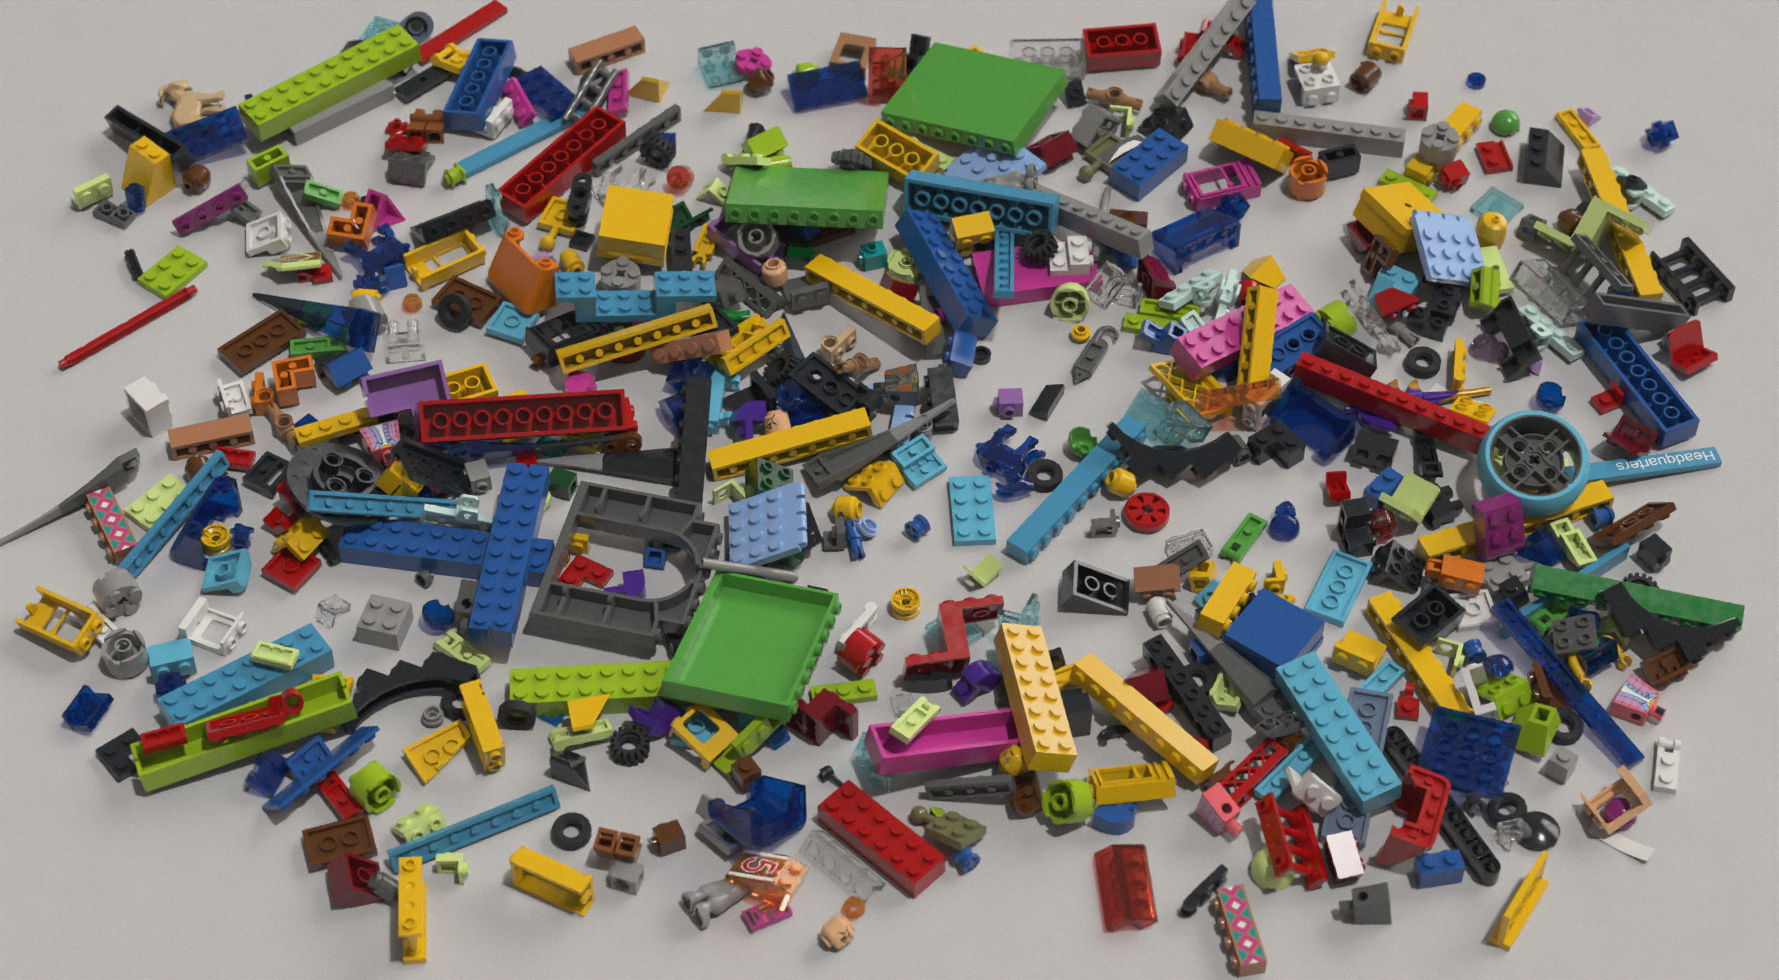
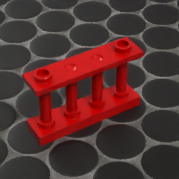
M1269 792L1258 800L1255 806L1275 877L1279 879L1289 871L1301 874L1304 877L1306 888L1312 891L1329 880L1308 807L1301 803L1291 811L1280 808L1276 804L1273 792ZM1280 817L1287 819L1289 827L1282 825ZM1286 836L1293 839L1294 845L1287 843ZM1291 854L1298 856L1300 864L1293 862Z

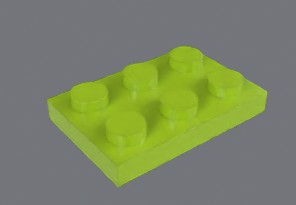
M177 245L137 279L138 284L164 300L182 290L208 268L207 261Z

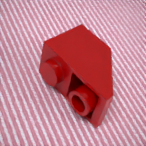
M1393 287L1374 294V299L1383 319H1395L1399 316V313L1405 310L1407 312L1416 310L1418 308L1417 305L1420 304L1417 296Z

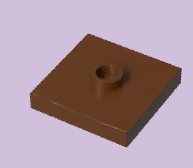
M1110 209V214L1147 229L1148 212Z

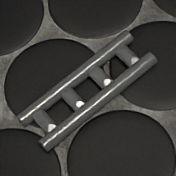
M597 58L561 118L562 121L568 123L571 118L577 122L582 118L574 112L579 103L589 109L588 112L596 105L600 106L620 72L614 68L610 73L601 67L604 61L601 58ZM597 73L607 79L602 88L592 82ZM588 88L598 94L593 103L583 97Z

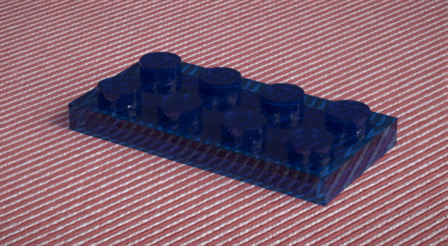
M860 60L787 74L786 76L795 112L868 97Z
M542 66L536 67L516 78L531 105L551 122L563 117L575 97L572 91ZM579 103L576 110L583 107V105Z
M236 106L165 132L186 145L196 162L249 142Z

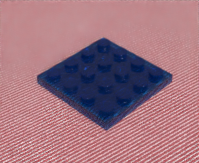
M1435 705L1417 766L1447 778L1451 784L1450 790L1501 802L1522 726Z

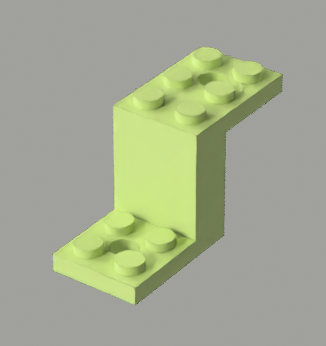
M1594 196L1573 235L1575 233L1586 234L1599 247L1613 220L1622 227L1628 225L1632 229L1631 231L1641 236L1643 233L1649 235L1652 228L1646 221ZM1536 221L1533 227L1538 231L1537 235L1541 236L1540 238L1550 243L1554 240L1553 243L1565 251L1571 249V252L1575 250V244L1571 241L1572 237ZM1582 253L1579 258L1585 260L1586 256Z

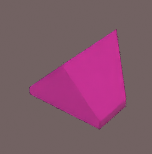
M368 189L364 203L373 204L378 213L374 232L406 221L386 194Z

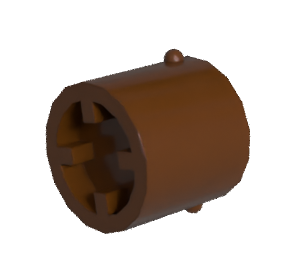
M1372 61L1360 62L1361 65L1349 77L1351 86L1360 93H1367L1376 83H1379L1381 78L1380 68Z

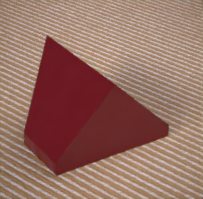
M1358 220L1347 223L1346 227L1355 253L1369 250L1374 235Z
M884 271L880 286L914 303L919 286Z
M1149 667L1132 672L1124 679L1153 705L1170 701L1165 673L1162 668Z

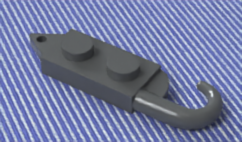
M1102 326L1089 339L1073 365L1076 382L1086 377H1092L1108 351V343L1101 337L1105 332H1111L1115 335L1114 339L1118 340L1119 332L1116 328Z

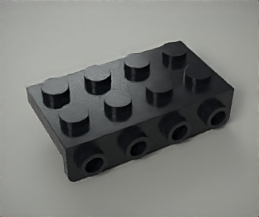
M490 199L479 200L410 227L413 236L428 244L460 230L469 229L478 223L487 222L491 218L496 217V213Z

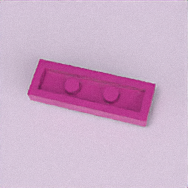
M627 68L618 70L620 73L609 90L608 112L615 116L629 112V71Z
M511 76L503 85L501 92L504 98L512 99L514 116L519 125L526 128L537 114L518 80Z

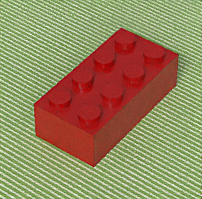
M1156 23L1082 29L1081 46L1087 72L1160 66L1162 49Z

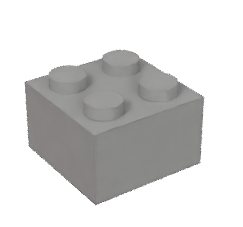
M371 594L356 625L359 642L399 651L414 619L412 604Z

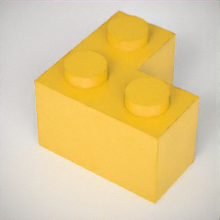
M989 211L951 218L948 236L962 257L973 253L974 244H986L993 241L995 229Z

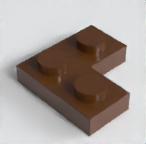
M1375 234L1361 270L1369 277L1376 278L1382 265L1392 269L1394 262L1397 260L1399 250L1382 235Z

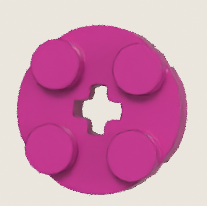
M754 47L753 49L737 51L734 67L741 75L745 76V73L749 74L757 67H767L771 70L772 61L763 53L761 48Z

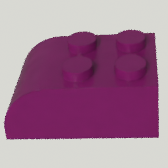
M1506 492L1472 503L1477 559L1479 561L1487 562L1524 549L1525 533L1520 499L1510 492Z

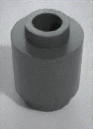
M1232 435L1242 449L1231 459L1240 465L1245 464L1252 456L1251 450L1239 435Z
M374 872L367 884L371 888V892L388 902L396 901L399 898V881L384 872Z

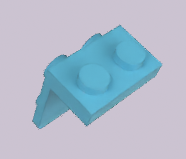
M182 638L148 647L149 663L154 682L197 673L189 638Z

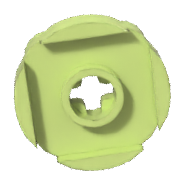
M903 247V250L899 251L895 249L889 254L887 259L888 273L909 282H915L918 280V277L922 276L907 247Z

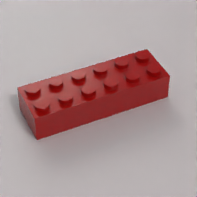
M849 779L817 806L818 822L912 898L915 899L945 873L946 857Z

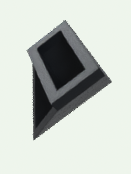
M569 750L550 755L551 777L591 792L585 756Z

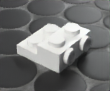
M279 211L247 223V254L251 257L268 250L272 255L288 249L289 243L292 242V237L288 232V229L292 227L290 219Z
M1067 236V242H1057L1059 246L1057 254L1053 253L1055 255L1053 259L1049 258L1050 276L1089 275L1090 267H1093L1094 260L1093 255H1089L1092 252V243L1087 241V236Z

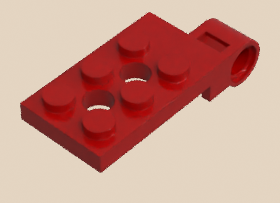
M290 687L285 689L282 694L268 697L270 706L206 721L208 740L222 742L230 736L242 737L248 735L250 731L258 730L262 732L269 730L271 726L286 723L285 716L297 714L303 709V696L298 689ZM290 697L298 698L297 703L294 705H289L286 701Z

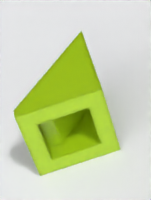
M930 807L929 814L940 818L946 812L943 808Z

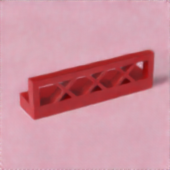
M1267 737L1220 784L1223 788L1234 787V792L1230 797L1241 809L1254 796V789L1288 757L1289 750L1270 737ZM1269 745L1276 752L1274 754H1264L1263 750ZM1251 761H1262L1260 767L1250 768ZM1238 774H1248V779L1246 781H1236V776Z

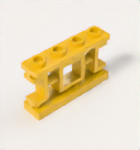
M759 314L752 315L738 325L739 333L730 337L733 349L719 354L699 357L703 369H707V365L717 363L720 371H725L728 376L734 375L791 336L785 320L779 318L767 325L764 317L760 318Z

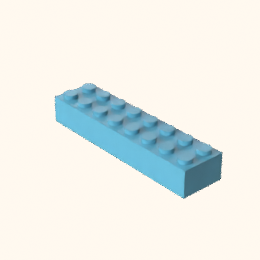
M1315 651L1277 667V685L1297 716L1304 720L1306 730L1361 815L1401 798V781Z

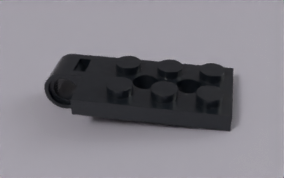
M814 351L787 375V379L833 415L865 407L869 417L883 404V398L879 392L870 389L862 382L857 385L844 374H838V370L835 371L834 366ZM817 374L820 376V379H813L810 375ZM833 386L836 390L829 391L826 387Z

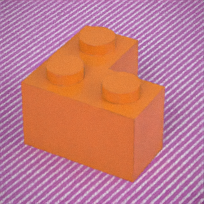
M354 201L350 219L331 216L326 234L333 244L369 249L378 213L373 204Z
M311 354L271 361L279 407L300 404L297 389L317 385Z

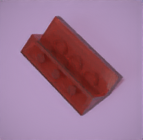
M1112 844L1094 853L1105 929L1112 933L1130 924L1140 931L1157 923L1158 918L1146 846L1144 844Z

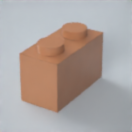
M1175 563L1133 567L1135 593L1140 595L1141 598H1153L1154 594L1174 596L1175 592H1181L1180 567Z

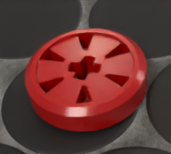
M1137 493L1131 496L1125 503V521L1136 531L1144 533L1156 532L1164 528L1169 521L1170 507L1163 497L1155 493Z

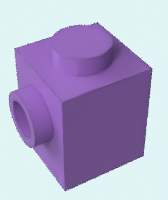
M1022 388L998 389V397H994V409H998V416L1023 417Z

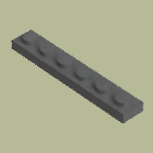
M674 104L665 109L664 112L652 118L648 123L639 127L629 136L624 137L601 155L595 157L592 160L593 175L599 178L640 150V145L651 133H658L660 136V134H663L681 121V107Z

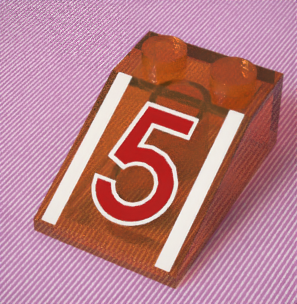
M745 848L725 878L784 911L802 886L810 867L789 855Z

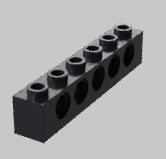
M1162 634L1144 642L1142 645L1143 658L1150 667L1164 669L1169 694L1200 737L1209 740L1208 748L1211 752L1214 753L1230 744L1232 730Z

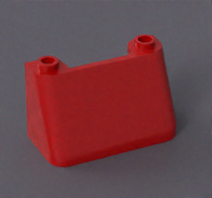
M1413 764L1409 766L1401 781V798L1393 801L1395 809L1407 815L1406 821L1400 828L1392 825L1387 839L1377 852L1375 862L1385 866H1394L1431 850L1436 841L1451 789V784L1447 778Z

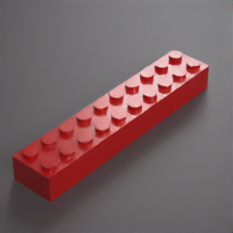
M624 389L418 401L416 403L419 443L422 444L612 433L627 430Z

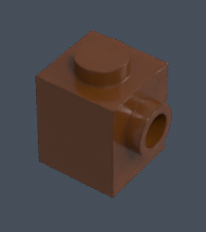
M750 755L737 759L731 764V779L743 795L762 785L761 769Z
M677 819L667 823H660L652 828L653 837L650 838L651 845L654 850H658L661 857L686 849V836Z

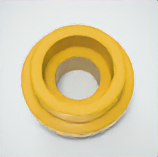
M1075 325L1071 329V336L1075 342L1084 343L1090 338L1091 330L1086 325Z

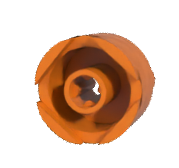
M1312 156L1296 158L1289 168L1288 190L1298 201L1323 196L1328 174L1327 165L1320 159L1319 161L1314 160Z

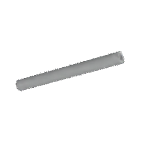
M701 558L699 561V567L703 569L797 582L798 572L709 558Z

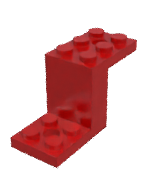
M990 594L978 599L968 597L963 601L956 602L954 600H946L939 604L936 621L942 651H932L927 655L915 653L905 657L902 672L904 681L907 680L909 672L930 676L932 670L953 674L961 673L970 662L965 624L1001 619L1004 606L1003 595Z

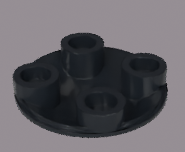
M1540 811L1527 812V817L1523 823L1515 827L1516 834L1526 849L1554 847L1560 836V827L1557 821L1549 814Z

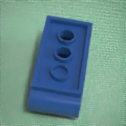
M1312 311L1274 334L1270 372L1275 368L1289 378H1292L1295 365L1303 351L1313 355V347L1323 323Z

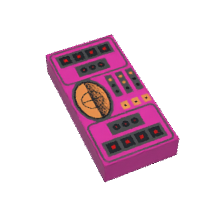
M783 894L742 911V917L751 933L793 916V911Z

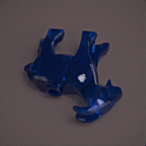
M387 222L377 227V233L384 235V237L378 235L371 239V244L377 246L371 251H366L359 245L356 246L352 240L342 245V250L345 253L356 257L360 261L364 273L363 276L356 275L357 279L353 281L355 289L378 290L379 294L385 295L391 288L386 286L390 281L389 279L380 282L381 277L385 275L384 267L401 263L404 265L403 254L409 252L410 244L402 243L395 237V232Z
M1008 423L1003 428L997 429L990 440L984 443H977L975 446L977 448L976 456L980 465L988 473L997 474L1005 478L1007 486L1001 485L998 482L995 483L998 488L995 491L996 495L1002 499L1019 497L1033 491L1034 483L1030 481L1031 476L1022 478L1032 462L1043 459L1046 456V452L1043 450H1032L1039 441L1030 435L1015 450L1008 445H1004V440L1017 433V428Z

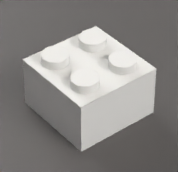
M143 376L124 387L130 415L152 438L173 426L171 419L173 414L168 406L170 401L165 393L161 394L153 381L150 382Z

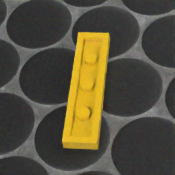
M364 407L296 427L293 430L298 445L302 448L359 431L360 428L379 424L378 418L368 420L366 408Z

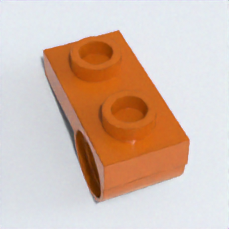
M255 372V381H251L252 393H254V396H251V407L255 408L256 416L269 415L265 408L269 404L273 408L271 403L275 402L274 393L271 389L266 388L264 373Z

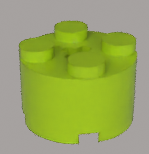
M1340 300L1330 302L1313 312L1323 324L1327 322L1350 336L1357 332L1355 316H1350L1348 313L1350 308Z
M376 760L370 761L368 765L349 777L351 797L368 813L375 812L379 814L386 811L395 803L396 799L394 797L396 793L400 794L401 792L400 780Z
M1057 779L1049 782L1047 790L1043 791L1041 799L1042 809L1046 817H1050L1053 820L1051 822L1054 824L1081 823L1093 814V798L1088 782L1080 779Z

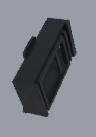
M572 310L531 328L526 327L525 343L541 357L548 368H554L560 365L555 350L606 335L608 333V325L605 322H576L575 310ZM581 324L587 330L579 333V330L573 326ZM568 328L575 334L555 344H551L546 339V337L562 333Z

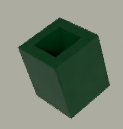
M789 242L787 270L805 271V266L816 258V252H812V244Z
M554 466L550 473L549 491L552 496L570 501L578 488L577 473Z

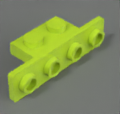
M757 716L714 762L715 767L729 776L731 774V764L737 759L751 755L784 721Z

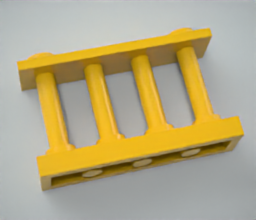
M422 856L399 858L398 936L403 938L404 965L427 963L426 881L422 882Z

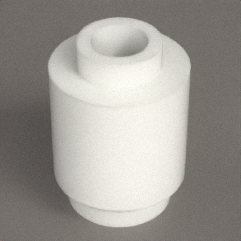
M1159 596L1151 598L1146 608L1153 624L1159 629L1169 627L1173 622V615L1170 608L1166 605V599Z

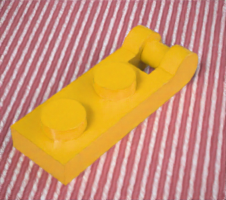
M1456 338L1453 350L1451 390H1463V383L1466 379V362H1463V359H1466L1467 347H1463L1464 339Z

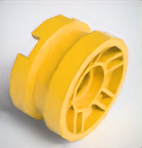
M212 524L205 527L201 532L200 537L203 551L207 555H218L226 553L228 549H231L232 541L226 526Z
M902 587L895 590L891 595L892 614L897 619L904 621L916 618L920 613L921 597L919 593L910 587Z

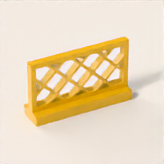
M1175 359L1150 364L1148 368L1196 420L1219 414L1224 418L1231 415L1237 401L1211 374L1193 382ZM1159 369L1168 372V374L1160 372ZM1171 373H1172V374H1175V375H1178V376H1181V378L1172 376ZM1171 382L1179 384L1180 387L1173 385ZM1183 386L1191 388L1193 391L1185 389ZM1183 395L1192 397V399L1186 398ZM1195 399L1205 401L1206 403L1195 401ZM1196 408L1202 409L1204 411L1199 412Z
M1542 851L1490 935L1488 942L1508 952L1510 951L1548 888L1549 881L1542 878L1549 855L1548 852Z

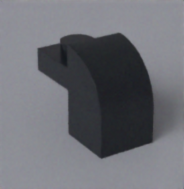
M916 33L911 34L909 52L901 54L899 72L911 74L930 49V36Z

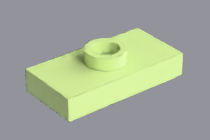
M259 640L250 658L252 662L292 671L300 656V652L298 649Z

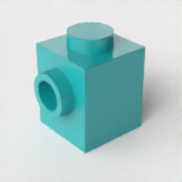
M882 240L860 245V253H857L859 265H863L865 272L887 267L888 253Z

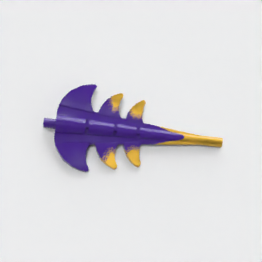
M1397 379L1387 384L1400 390ZM1414 379L1408 385L1407 393L1434 404L1454 401L1462 396L1491 395L1492 390L1491 387H1482L1467 390L1422 392L1419 388L1418 380ZM1354 405L1344 407L1346 414L1354 413L1366 426L1381 431L1396 430V425L1389 419Z

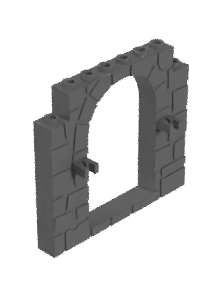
M580 481L529 612L531 624L533 626L573 632L574 634L588 635L589 637L610 641L614 640L615 642L639 645L640 647L655 649L657 641H661L663 633L684 637L693 619V613L696 612L700 604L698 599L705 592V579H709L711 575L710 569L699 567V561L701 558L716 560L717 546L721 545L723 540V533H720V524L704 521L705 513L702 512L701 503ZM578 527L596 531L601 530L618 535L622 534L633 538H643L644 545L653 547V541L673 545L686 552L696 567L694 580L690 579L683 588L669 596L655 599L633 597L557 582Z

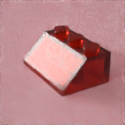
M869 47L868 104H887L906 80L907 48Z

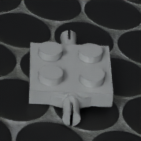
M1512 554L1487 562L1479 561L1486 564L1482 587L1488 589L1493 597L1499 596L1501 594L1498 584L1514 575H1517L1523 586H1526L1529 583V575L1525 570L1534 566V562L1530 559L1519 563Z

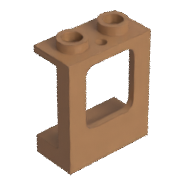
M841 32L829 61V75L865 82L866 70L872 56L875 57L877 52V38ZM841 52L862 54L860 63L854 64L840 61Z

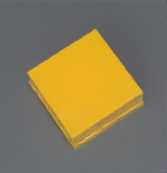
M1403 182L1363 188L1352 215L1374 236L1378 234L1386 238L1399 250L1398 254L1418 251L1410 221L1412 211L1416 209L1441 214L1442 212L1413 184Z
M608 185L598 235L596 257L616 260L621 256H625L634 263L664 267L673 217L674 195Z

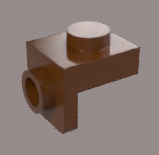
M1299 730L1286 736L1276 737L1275 741L1289 750V756L1307 736Z

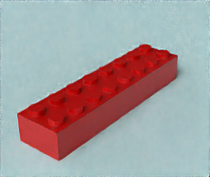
M597 105L496 190L497 207L523 223H529L547 207L553 196L559 197L572 185L576 174L589 171L592 168V160L595 157L601 155L626 137L625 121Z

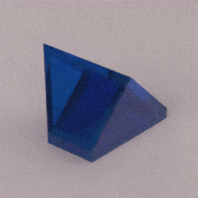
M1544 526L1527 536L1524 549L1516 554L1549 567H1553L1567 557L1552 532Z

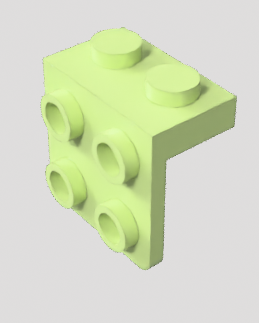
M1408 472L1392 497L1382 492L1378 499L1384 504L1383 508L1390 513L1397 512L1399 517L1405 521L1410 522L1412 520L1420 524L1440 493V488Z

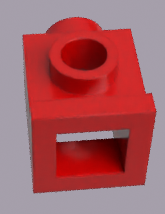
M1413 91L1412 99H1408L1407 120L1426 121L1428 114V92Z

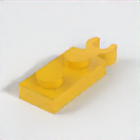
M705 223L693 248L692 266H695L697 262H702L703 269L707 266V259L712 260L717 248V244L707 238L708 224Z

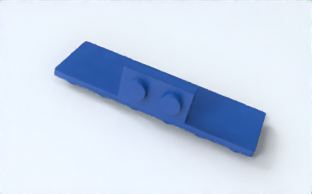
M378 726L360 727L331 751L320 735L314 736L283 761L295 780L263 804L264 810L287 809L292 805V800L295 797L306 794L310 790V785L314 782L322 781L326 777L325 773L330 769L334 770L343 764L342 760L345 757H350L360 750L359 746L361 744L372 741L376 737L375 733L380 728Z

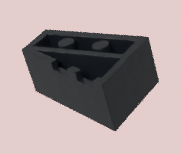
M952 366L927 368V374L923 376V382L927 392L926 404L930 410L952 398L956 401ZM957 401L931 419L934 432L958 430Z

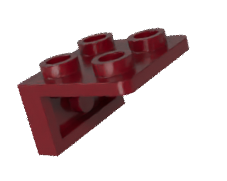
M1623 414L1614 431L1604 432L1602 436L1607 438L1606 442L1608 444L1624 448L1623 452L1631 457L1648 456L1659 434Z

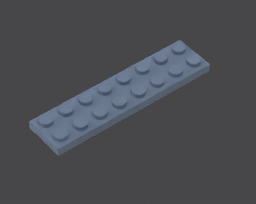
M1350 687L1348 703L1383 754L1394 694ZM1333 772L1331 788L1341 795L1343 801L1325 815L1321 840L1329 835L1352 830L1353 836L1357 837L1359 847L1365 848L1372 811L1361 815Z

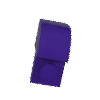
M749 401L732 412L729 425H737L735 435L738 442L754 438L753 425L762 424L767 416L766 401Z
M640 569L622 572L623 585L603 588V591L646 598L644 571Z
M977 660L961 671L963 676L951 690L963 704L968 705L981 690L991 692L1003 676L991 662Z
M659 696L655 697L649 711L630 705L627 711L632 718V722L642 727L650 736H659L670 731V724L682 712L674 701Z

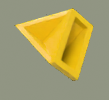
M642 76L641 80L629 90V96L660 103L670 82Z
M721 90V94L704 111L740 114L743 91Z
M1272 255L1253 259L1242 270L1244 275L1272 289H1277L1286 279Z
M610 694L567 701L572 731L594 728V722Z

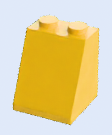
M145 136L131 144L128 150L121 185L122 189L148 207L176 188L170 154Z

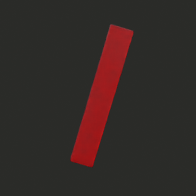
M497 0L491 1L419 46L421 61L418 63L422 66L429 63L430 57L444 50L447 44H459L507 14V8Z

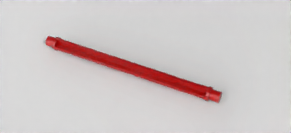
M192 285L174 293L169 298L160 301L132 317L127 322L88 342L85 346L67 354L62 360L58 361L61 369L73 366L87 358L90 354H94L192 298V295L198 292L195 285Z

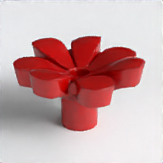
M395 118L393 122L390 121L388 123L385 133H390L389 138L396 134L407 135L406 128L408 122L402 123L399 118Z

